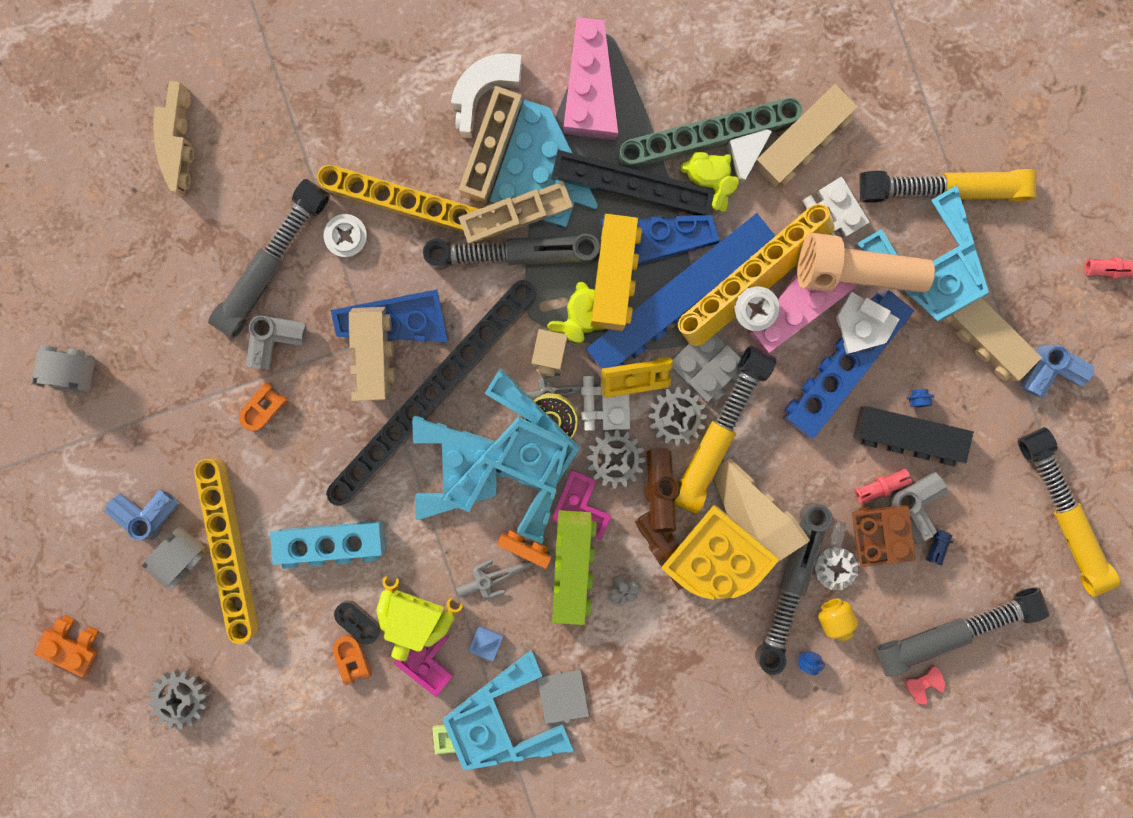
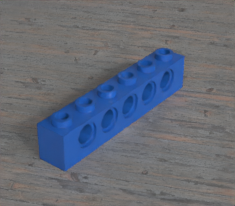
M890 290L881 294L877 292L871 298L872 301L890 310V314L900 319L887 343L846 354L842 336L835 344L834 348L837 350L831 358L829 356L825 357L817 367L820 372L814 379L810 377L803 384L801 396L797 400L795 398L792 399L785 407L786 415L782 419L805 437L814 439L915 311ZM843 356L848 357L851 361V367L848 371L842 369L840 365ZM827 377L832 378L835 384L831 392L826 391L823 386L824 380ZM811 398L815 399L818 403V409L814 413H810L806 406Z

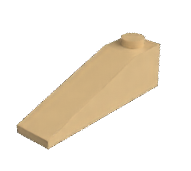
M731 458L721 462L713 479L727 515L779 557V561L810 541L797 520L788 511L783 513L773 503L775 499L769 493L764 495L754 486V480Z

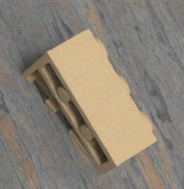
M386 307L352 308L349 312V341L353 355V366H350L351 375L355 377L356 389L354 392H351V401L385 400L392 384L396 382L395 368H390V357L394 355L393 342L388 341V331H391L392 323L391 315L386 314Z

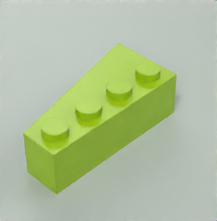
M563 510L558 512L552 623L585 625V616H591V600L587 599V590H592L593 574L588 572L589 564H594L595 547H590L591 537H596V521H591V512Z

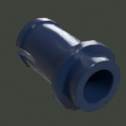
M937 529V533L933 535L934 539L926 560L932 563L935 560L937 565L943 566L949 544H953L954 541L951 540L952 534Z

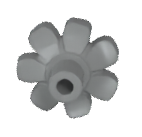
M622 576L616 577L613 580L616 589L609 593L610 597L608 599L611 604L618 603L619 606L625 604L627 599L629 602H632L637 598L636 594L641 591V586L635 580L627 584Z

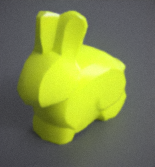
M695 152L689 158V161L681 164L680 171L687 173L693 184L713 188L715 190L712 201L713 209L716 211L720 210L721 212L726 211L728 196L732 195L739 185L738 178L731 176V155L717 156Z
M578 282L576 291L571 295L567 304L568 320L565 322H549L547 325L549 331L565 334L569 341L575 344H582L585 342V334L604 330L590 327L595 290L589 289L588 285L584 282Z

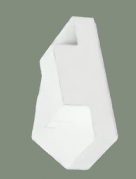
M850 292L836 316L843 336L846 354L887 343L900 319L890 314V310L874 301Z

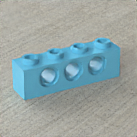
M383 520L277 529L270 532L273 565L281 564L282 569L296 568L298 563L308 562L309 566L325 565V560H335L336 564L351 563L352 558L362 557L363 562L377 561L379 556L386 553ZM352 536H357L361 539V549L357 550L351 547L350 538ZM325 538H329L334 542L335 548L333 552H329L323 547ZM298 541L306 543L308 548L306 554L298 552L296 547Z

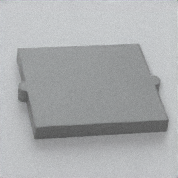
M581 669L567 672L558 670L555 674L544 675L537 679L545 724L560 721L569 723L572 719L589 717Z

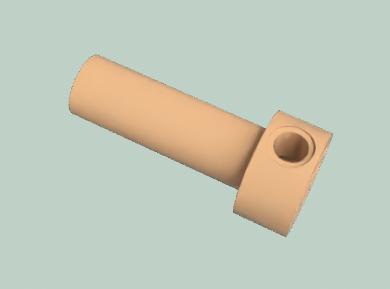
M812 232L803 241L797 268L798 283L801 288L831 292L839 282L926 293L931 288L935 275L934 263L930 259L846 249L841 237Z

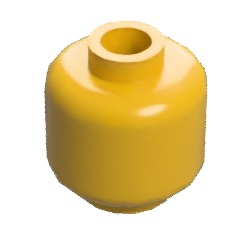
M838 598L825 602L821 606L822 610L818 614V619L826 636L830 639H838L839 641H846L854 636L853 632L859 625L852 606Z

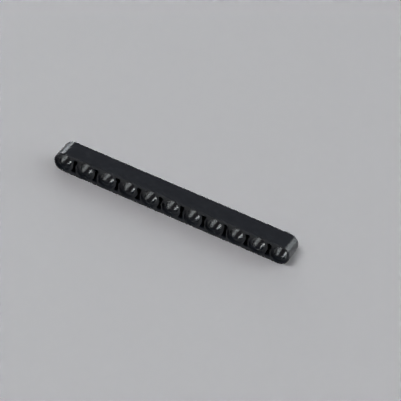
M520 280L514 283L329 485L326 492L327 499L331 504L341 506L351 502L413 435V423L408 417V410L411 406L416 405L420 409V417L426 421L525 313L536 299V291L532 283L527 280ZM528 287L531 290V296L527 300H519L516 296L519 288ZM505 306L512 308L513 311L512 317L506 321L499 319L498 316L499 310ZM486 326L494 329V336L488 341L482 340L480 337V331ZM467 346H473L476 350V356L470 361H466L462 357V351ZM448 366H454L458 372L457 377L452 381H448L444 377V371ZM434 385L439 390V396L436 400L430 401L426 397V390ZM395 425L399 426L402 430V437L398 441L393 440L390 436V430ZM376 445L382 447L384 451V456L380 461L372 456V449ZM358 465L365 469L366 474L363 480H358L354 476V469ZM339 485L347 490V497L344 500L336 496V488Z

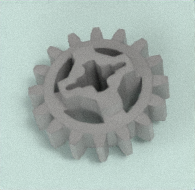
M680 387L675 388L674 394L669 389H666L664 398L660 395L655 396L659 402L658 404H650V407L655 411L652 414H648V418L654 419V423L649 427L651 429L657 428L658 431L655 436L659 438L664 435V443L666 444L671 439H674L675 446H679L680 439L689 444V436L698 438L699 435L696 430L705 429V426L700 421L707 419V415L701 414L700 410L706 406L705 404L698 405L696 403L700 398L698 395L692 398L689 397L691 393L689 389L684 394H681ZM676 398L686 400L691 406L685 408L679 405ZM666 403L668 408L666 414L659 418L660 410ZM674 409L684 414L680 418V424L677 421L671 420V416L674 415ZM695 415L693 426L688 430L687 423L690 417ZM669 425L675 427L679 435L671 434L663 427Z
M615 430L614 436H610L608 431H605V439L602 440L596 437L595 440L598 445L589 446V449L593 451V455L586 456V459L593 461V464L588 467V470H596L593 478L596 480L602 477L603 486H606L608 481L612 482L613 489H616L618 482L627 487V479L630 478L635 482L637 479L634 473L643 472L638 467V464L645 462L644 458L639 457V454L644 449L635 447L639 441L637 438L632 441L628 440L630 435L628 432L621 437L619 430ZM621 441L625 444L620 448H612L608 442ZM601 449L605 457L604 463L599 467L597 458ZM625 450L620 457L622 463L619 466L616 463L609 465L611 461L609 455L612 452L617 455ZM633 452L634 461L630 468L627 465V456ZM611 470L621 471L623 476L611 477L606 474Z
M177 668L171 671V675L166 672L161 675V679L153 682V686L156 689L150 690L148 695L154 697V699L148 702L147 705L155 707L151 716H160L159 725L167 721L168 729L173 728L177 724L179 730H182L186 727V724L192 726L197 722L196 718L200 719L204 716L205 713L201 709L209 706V703L204 701V698L209 696L210 692L202 690L206 682H197L199 678L198 673L190 677L189 669L184 670L180 674ZM169 684L170 686L167 687L168 693L163 695L165 687ZM195 703L193 710L188 714L190 710L189 705Z

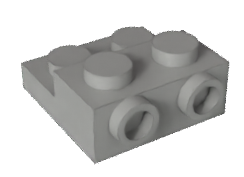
M716 335L700 346H692L688 343L672 359V369L704 402H709L711 399L716 402L726 392L723 387L730 380L735 383L737 379H740L739 375L742 372L738 369L740 357Z

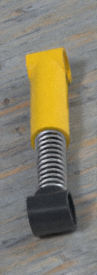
M1020 169L1010 172L943 173L941 177L903 176L901 178L898 176L896 178V176L889 177L886 171H867L859 175L860 202L863 203L887 201L888 197L892 198V196L897 197L898 195L899 197L903 195L904 197H907V195L909 197H912V195L914 197L917 195L919 197L922 195L923 197L927 195L928 197H931V195L935 197L956 185L961 200L1007 199L1008 201H1028L1037 198L1036 170Z
M752 345L747 347L742 354L738 364V369L742 371L739 375L740 380L737 379L738 384H734L736 387L732 388L733 393L730 392L731 397H728L729 401H725L727 405H723L725 409L721 410L720 418H716L718 421L711 422L683 478L677 482L679 491L674 498L676 506L693 514H697L701 510L707 496L706 491L736 435L733 427H737L735 423L739 422L740 414H744L742 410L746 409L745 405H748L747 401H750L749 396H752L751 392H755L753 388H757V384L760 381L765 382L772 374L776 365V358Z
M1043 427L1019 438L1017 442L1022 455L1028 462H1034L1035 466L1038 467L1036 470H1040L1041 479H1044L1043 483H1046L1045 488H1048L1046 492H1050L1051 501H1054L1053 505H1056V511L1053 514L1081 572L1079 577L1086 592L1095 598L1119 587L1121 582L1117 572L1107 562L1081 504L1074 502L1075 498H1072L1073 494L1068 489L1069 485L1066 484L1067 481L1062 476L1063 472L1060 471L1061 468L1056 463L1057 459H1055L1054 454L1058 446L1053 434L1046 427Z

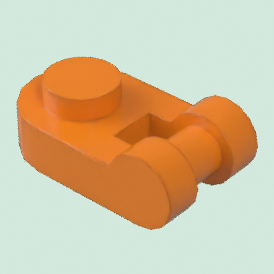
M268 382L264 383L242 408L239 414L240 424L250 431L263 429L275 414L284 407L288 399L282 394H276ZM265 398L271 403L267 409L260 404Z
M350 634L339 637L334 643L332 650L344 685L352 684L355 679L361 677L363 679L372 677L371 667L366 660L361 643ZM356 661L358 667L350 669L348 663Z

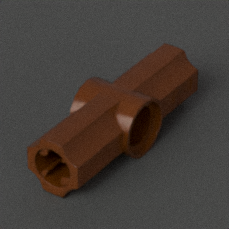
M668 448L650 449L647 451L648 484L645 487L644 494L650 503L651 531H654V533L676 531L674 498L678 494L679 487L673 478L671 451Z
M648 511L634 522L650 545L648 546L650 551L662 567L679 547V544L671 532L654 533V531H651L650 511ZM670 576L678 590L684 588Z

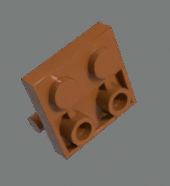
M908 505L869 509L868 506L859 507L858 511L851 512L860 567L916 561Z

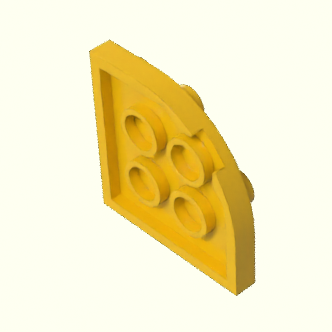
M714 504L663 564L661 569L686 590L700 597L713 600L736 598L755 588L776 565L779 557Z

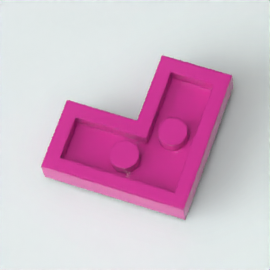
M571 469L551 520L558 523L559 510L591 512V521H596V537L594 538L602 540L611 514L587 505L596 480Z
M448 634L430 647L424 646L421 652L410 649L406 661L396 660L394 662L398 668L435 697H437L454 674L433 658L449 638Z

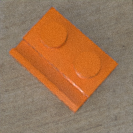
M509 530L508 533L502 532L497 546L545 569L547 568L551 560V554L547 552L548 547L535 541L533 545L523 541L524 536L519 535L513 530Z

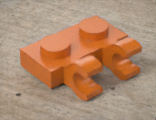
M64 615L62 619L57 618L53 629L49 628L44 631L34 655L83 678L88 674L98 653L91 646L99 631L89 626L86 631L82 630L76 641L67 636L75 619Z

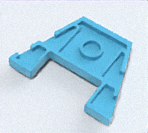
M418 416L413 417V443H441L443 458V493H416V520L458 508L444 502L445 495L495 442L494 440L466 431L460 432L447 428V425L431 423ZM493 467L475 502L497 495V468Z

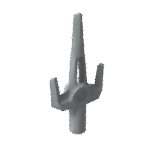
M555 374L554 377H540L538 381L539 390L525 393L534 400L546 393L555 394V391L571 389L572 391L559 394L561 396H568L580 393L583 385L550 387L548 382L560 377L559 374Z
M488 560L474 567L475 581L456 588L457 593L462 598L480 590L483 598L486 600L504 595L505 590L491 592V587L532 566L533 563L528 561L507 569L485 574L482 570L493 564L492 560ZM507 572L506 575L492 580V577Z

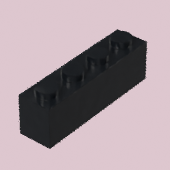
M860 406L853 438L861 439L860 444L877 448V444L887 445V451L903 454L904 450L914 452L913 457L930 460V456L940 458L939 463L956 467L957 462L967 463L974 431L869 406Z

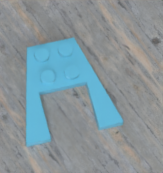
M957 185L932 199L931 202L958 244V247L933 261L935 275L928 292L904 290L937 322L989 294ZM882 229L858 243L862 251L897 255Z
M499 369L485 394L528 419L531 423L568 440V447L561 474L558 477V483L580 447L502 369ZM497 469V476L504 478L505 476L508 478H512L518 480V483L536 489H540L539 487H536L528 482H525L517 477H514L508 473H505Z
M518 417L449 490L444 497V502L469 512L493 467L540 488L518 526L517 533L542 544L543 535L550 516V508L556 493L558 477L561 474L568 447V440Z
M532 650L528 651L443 717L442 721L463 771L498 765V763L517 762L523 761L526 758L538 756L541 758L552 756L555 753L573 752L563 724L513 745L496 706L495 697L543 677Z

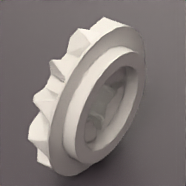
M350 214L337 215L327 223L324 229V242L333 254L339 257H353L362 251L367 242V230L357 217ZM338 228L345 232L352 230L350 237L354 243L352 244L346 240L341 243L342 236Z
M764 287L746 288L738 296L734 306L736 319L743 327L752 331L767 329L776 321L779 314L777 297L772 291ZM761 301L760 307L766 314L763 315L756 312L751 316L752 309L748 302L757 304Z
M832 547L823 551L817 558L815 574L819 582L830 590H843L853 585L855 578L858 576L859 564L854 555L848 550ZM838 562H841L840 566L847 572L838 573L834 577V572L827 565L836 566Z

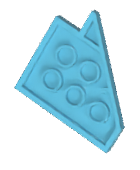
M524 99L490 203L494 204L509 197L512 199L537 189L539 191L562 182L551 179L557 150L570 153L572 151L549 107ZM564 182L573 208L575 204L597 211L598 204L590 188ZM573 209L543 219L542 221L566 229Z

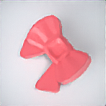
M934 665L930 666L925 675L917 679H905L906 688L915 697V702L923 705L928 703L925 689L933 686L938 691L944 692L946 684L942 673Z

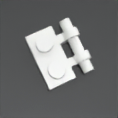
M842 177L816 192L821 199V202L818 204L827 206L835 225L834 231L839 229L844 238L870 223ZM812 195L802 200L807 209L817 204Z
M583 376L581 396L584 399V412H581V420H584V430H595V419H601L602 430L630 429L629 394L604 398L600 393L601 387H594V376ZM594 395H601V411H594Z

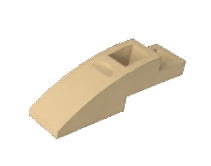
M169 81L166 107H154V143L158 163L170 191L185 197L186 190L189 189L191 183L190 174L188 173L189 164L194 159L192 143L182 138L187 131L185 114L186 108L190 106L191 96L189 90L183 84Z

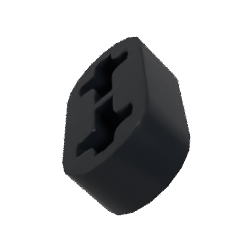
M344 601L335 609L334 617L336 622L360 643L371 644L379 637L381 629L377 620L354 601ZM350 607L353 610L351 615L357 621L355 622L350 617L344 619L342 617L344 612L341 609L347 610ZM358 623H361L364 627L371 625L374 628L372 630L374 636H363L364 629Z

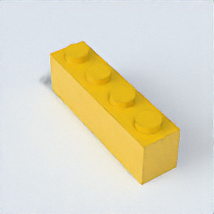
M605 214L590 327L623 331L626 323H631L632 307H628L629 297H634L636 281L631 280L632 270H637L639 254H634L635 244H640L642 228L637 227L638 218Z

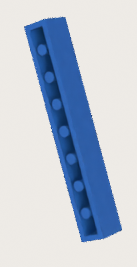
M756 213L632 312L631 323H626L623 331H607L585 349L601 371L603 368L625 365L623 361L630 355L635 359L647 349L644 345L651 338L656 342L668 333L665 327L673 321L678 325L679 319L690 307L697 304L771 241L775 234L759 214Z

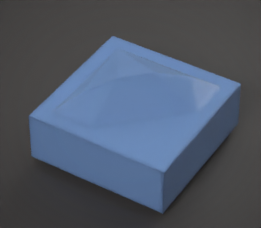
M479 625L468 652L493 662L504 635Z

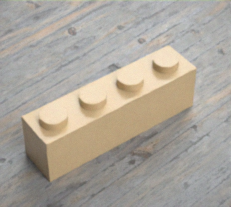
M834 84L756 160L753 166L774 188L780 183L785 186L796 175L793 170L799 164L805 167L816 156L812 152L819 145L824 148L835 137L832 132L838 126L843 130L855 118L852 113L858 106Z
M495 86L459 187L461 196L487 205L523 105L521 94Z
M983 298L942 320L946 324H951L957 330L956 335L963 342L970 343L976 349L975 354L984 362H989L995 368V374L1004 381H1020L1042 358Z
M542 329L538 330L531 362L534 368H537L538 374L554 377L555 372L561 374L567 346V335Z

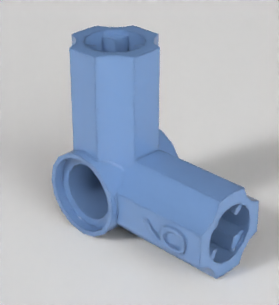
M1042 345L1036 350L1042 358L1029 370L1020 387L1032 395L1044 398L1057 374L1083 387L1091 380L1095 366L1071 354L1063 346ZM1054 351L1055 359L1050 363L1049 355Z
M160 489L145 508L141 510L124 494L119 493L109 501L104 512L127 530L130 538L134 540H152L159 535L162 525L180 503L172 494ZM145 521L148 530L143 535L140 532V525Z

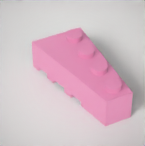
M577 17L565 111L564 134L617 141L618 127L605 23L603 20Z
M796 272L795 276L777 297L779 314L776 321L767 329L761 331L750 330L748 335L760 350L770 353L856 288V285L839 282L831 292L803 289L798 283Z

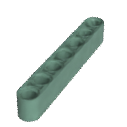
M785 98L629 139L621 145L618 156L621 166L637 169L695 152L724 146L732 139L768 129L773 133L788 129L800 118L802 105L795 98ZM787 108L791 110L793 118L789 119L783 116L782 109ZM755 116H764L767 119V125L758 124ZM736 122L740 124L742 131H732L729 123ZM703 130H713L716 138L707 139L703 134ZM686 136L690 141V145L681 146L677 142V137ZM658 142L663 145L664 151L662 153H655L650 145ZM628 149L635 150L638 158L629 160L625 157L624 152Z

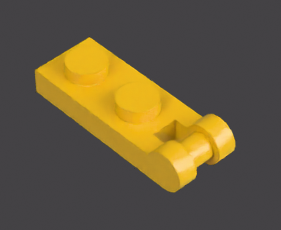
M659 357L654 361L603 368L601 371L600 393L604 398L668 388L671 386L672 377L669 375V370L672 369L673 360L669 357Z

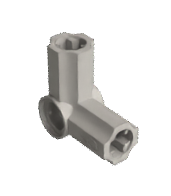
M271 316L254 317L249 324L250 339L246 366L270 370L274 342L304 346L307 323ZM263 320L267 321L270 325L267 335H262L258 330V325Z
M932 472L905 489L896 490L890 497L891 507L901 506V500L906 495L910 498V520L913 541L916 544L930 539L937 533L923 506L948 493L947 486L936 472Z

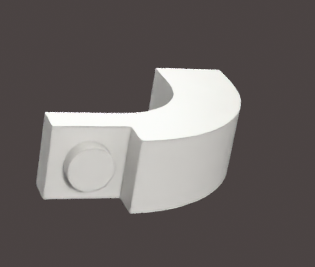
M506 53L491 55L475 62L462 74L454 88L451 100L453 109L461 111L456 113L455 127L460 129L462 138H473L476 105L485 93L495 89V86L520 89L522 55Z

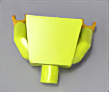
M388 576L383 578L385 591L381 593L376 613L380 629L385 632L384 639L395 643L391 656L394 659L406 661L410 649L421 652L424 646L430 647L443 638L455 619L454 616L461 611L463 604L461 602L458 609L454 610L450 607L453 598H450L445 607L406 594L398 591L400 588L398 578H396L394 586H387Z

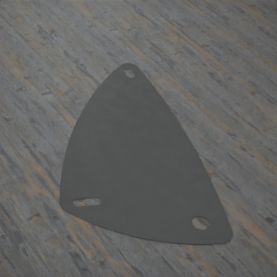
M606 34L618 127L617 141L564 134L568 88L555 119L572 153L621 166L618 157L621 145L629 139L654 132L619 47L614 38ZM657 142L650 145L653 152L661 153ZM628 149L624 152L625 157L629 160L638 158L635 150ZM664 161L636 169L669 178ZM590 189L598 204L597 211L575 204L566 229L540 220L529 224L528 238L579 236L580 234L588 233L595 236L599 244H601L602 225L600 218H604L605 214L651 219V217L676 218L679 216V212ZM584 243L579 247V252L583 255H590L594 251V247L589 243ZM688 252L637 266V270H632L631 280L636 281L634 297H629L628 307H632V312L691 265ZM599 257L595 262L588 265L581 263L526 265V280L532 283L536 291L534 303L526 310L528 316L546 328L551 321H567V306L543 312L540 310L539 305L543 301L558 297H566L569 302L571 295L576 291L578 282H584L588 285L589 289L595 290ZM526 287L527 300L531 296V290ZM678 325L671 329L666 328L668 333L656 342L651 338L644 345L647 348L646 350L684 346L688 342L680 332ZM609 329L585 334V342L594 343Z

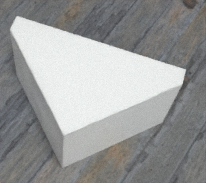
M768 129L735 138L728 142L726 148L728 154L731 155V165L740 185L746 180L771 134V131Z

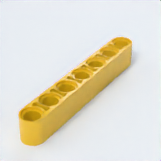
M334 165L323 166L317 175L319 184L331 194L464 233L463 228L460 224L455 223V216L460 212L468 214L478 210L475 207ZM337 174V182L331 186L327 185L328 176ZM356 182H364V188L360 193L352 192V187ZM381 190H390V196L387 200H378V194ZM408 197L416 198V204L411 209L403 207V203ZM433 205L442 206V212L439 216L432 217L429 215V209ZM498 235L493 236V237H490V238H487V239H484V240H492V239H494L495 237H497Z
M816 204L809 207L682 315L678 322V328L687 342L692 346H700L707 342L736 317L734 306L738 296L746 288L760 286L769 289L798 264L803 241L809 233L832 235L835 225L827 206Z
M203 459L196 464L194 474L228 638L233 643L243 644L257 634L258 620L228 471L221 459ZM209 463L215 467V475L213 477H209L206 472ZM214 490L218 491L221 495V500L218 504L212 500V492ZM219 517L224 518L226 521L225 530H221L217 526V519ZM224 543L228 544L232 549L230 557L226 556L222 551ZM229 570L236 573V583L228 579L227 573ZM234 597L241 599L242 609L234 606ZM239 623H242L247 627V635H243L239 632Z

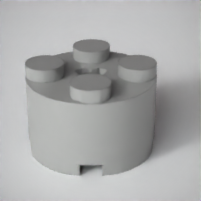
M40 345L39 351L36 354L31 384L43 388L46 384L53 388V390L64 392L90 393L95 367L94 356L87 355L81 350L67 349L66 353L57 351L56 347Z
M182 526L172 532L174 535L167 540L165 539L144 561L145 563L141 565V568L164 588H169L170 590H173L190 573L187 569L191 570L208 554L204 550L205 547Z

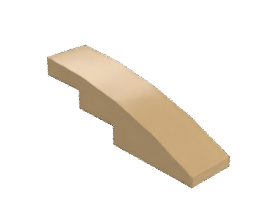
M564 181L539 191L536 189L512 199L509 197L458 218L467 242L470 244L573 209Z

